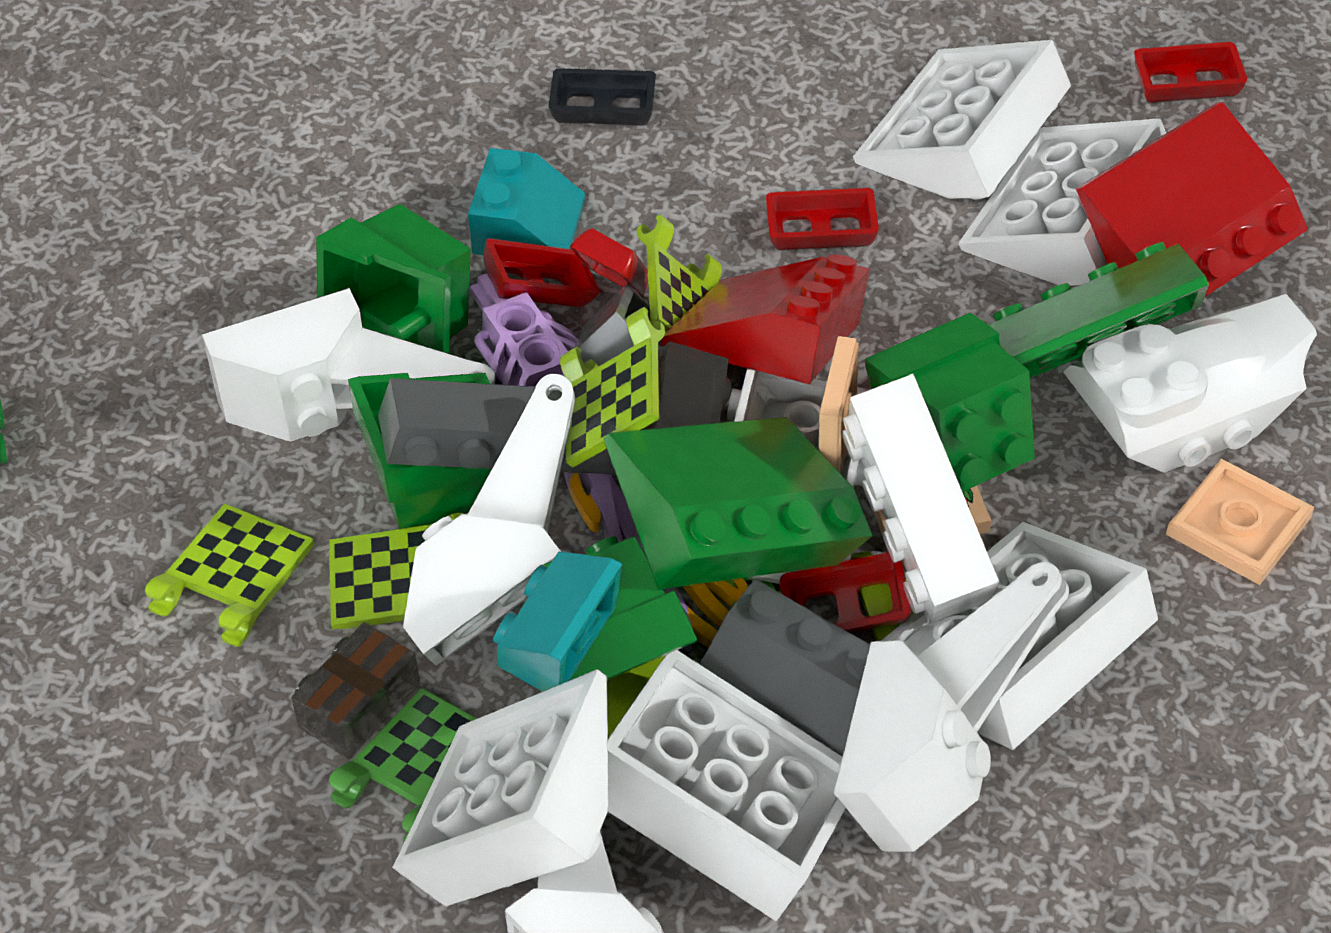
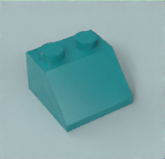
M490 148L468 212L472 254L483 255L487 239L571 249L569 246L572 244L585 202V193L537 153Z
M558 551L548 568L540 564L525 587L524 595L529 598L518 615L512 611L508 612L494 635L493 642L498 644L497 666L542 692L570 681L617 606L622 564L612 558Z

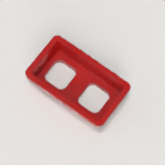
M1232 42L1139 48L1134 51L1135 66L1148 102L1236 96L1244 88L1248 79L1237 47ZM1217 71L1221 74L1223 80L1197 81L1195 73ZM1171 74L1176 77L1178 82L1153 85L1151 76Z
M870 188L770 192L766 195L769 235L773 246L777 250L869 246L877 237L879 225L874 191ZM852 217L859 222V229L831 230L830 221L834 218ZM788 220H808L811 223L812 231L784 232L783 223Z
M593 228L584 231L569 246L590 270L622 288L628 283L642 298L644 297L648 284V269L633 250Z
M497 239L486 240L483 262L499 298L510 299L527 292L533 302L583 307L600 293L590 269L585 266L572 249ZM507 273L516 274L521 280L510 279ZM542 277L557 279L563 285L544 283Z
M889 552L842 561L834 566L785 573L779 580L781 594L805 607L807 600L824 595L835 596L839 619L834 624L849 633L904 623L911 616V607L903 587V583L906 580L902 560L894 563ZM878 584L888 585L892 599V609L887 613L869 617L862 615L858 597L860 589Z

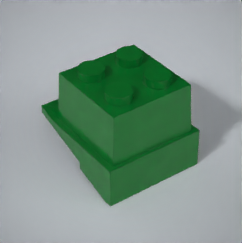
M401 204L389 208L361 223L350 217L316 237L317 298L349 288L359 307L362 328L449 354V339L468 325L471 249Z
M971 312L865 358V367L871 389L914 374L962 492L1035 459L1029 370L1001 347L1000 333Z
M408 373L358 376L348 379L354 415L398 528L430 525L454 513H469L492 469L387 464L378 413L390 378L490 384L486 373L410 378Z
M611 536L594 543L586 549L587 555L612 558L620 562L622 570L617 606L570 680L598 669L606 676L607 681L697 641V637L675 591L665 594L663 589H658L649 562L635 536L621 542L618 541L616 536ZM552 561L544 564V566L548 568ZM525 596L524 604L529 597Z

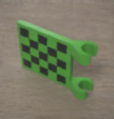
M421 688L352 761L341 765L330 775L329 785L335 789L331 793V800L341 807L350 808L361 796L370 779H374L418 805L403 819L402 828L408 832L403 838V842H405L459 726L474 721L476 718Z

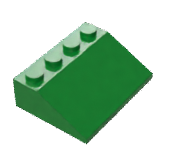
M1160 242L1137 252L1135 256L1138 261L1119 269L1116 262L1110 263L1088 274L1090 281L1071 289L1069 283H1064L1043 292L1040 295L1043 302L1023 309L1021 303L1006 307L993 314L996 322L989 324V326L1000 333L1001 347L1029 370V377L1032 379L1083 357L1087 347L1098 341L1148 324L1159 325L1200 308L1209 284L1203 272L1179 243L1166 248L1164 242Z
M787 417L608 433L603 438L658 589L834 566L841 563L872 537L853 486Z

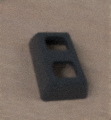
M557 68L553 71L548 104L550 113L558 123L646 125L651 118L653 110L656 74L653 71ZM571 97H591L594 99V106H567L568 99ZM617 98H635L640 101L639 108L613 107V101Z

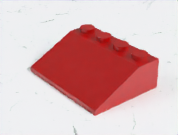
M1223 102L1213 104L1076 188V192L1107 264L1116 262L1120 269L1138 261L1135 254L1151 245L1164 242L1166 248H1169L1179 243L1208 281L1209 286L1205 297L1308 230L1290 184Z
M834 254L829 255L827 258L819 257L721 279L665 333L661 346L811 384L833 357L838 336L849 337L858 326L870 268L858 266L857 261L851 257Z

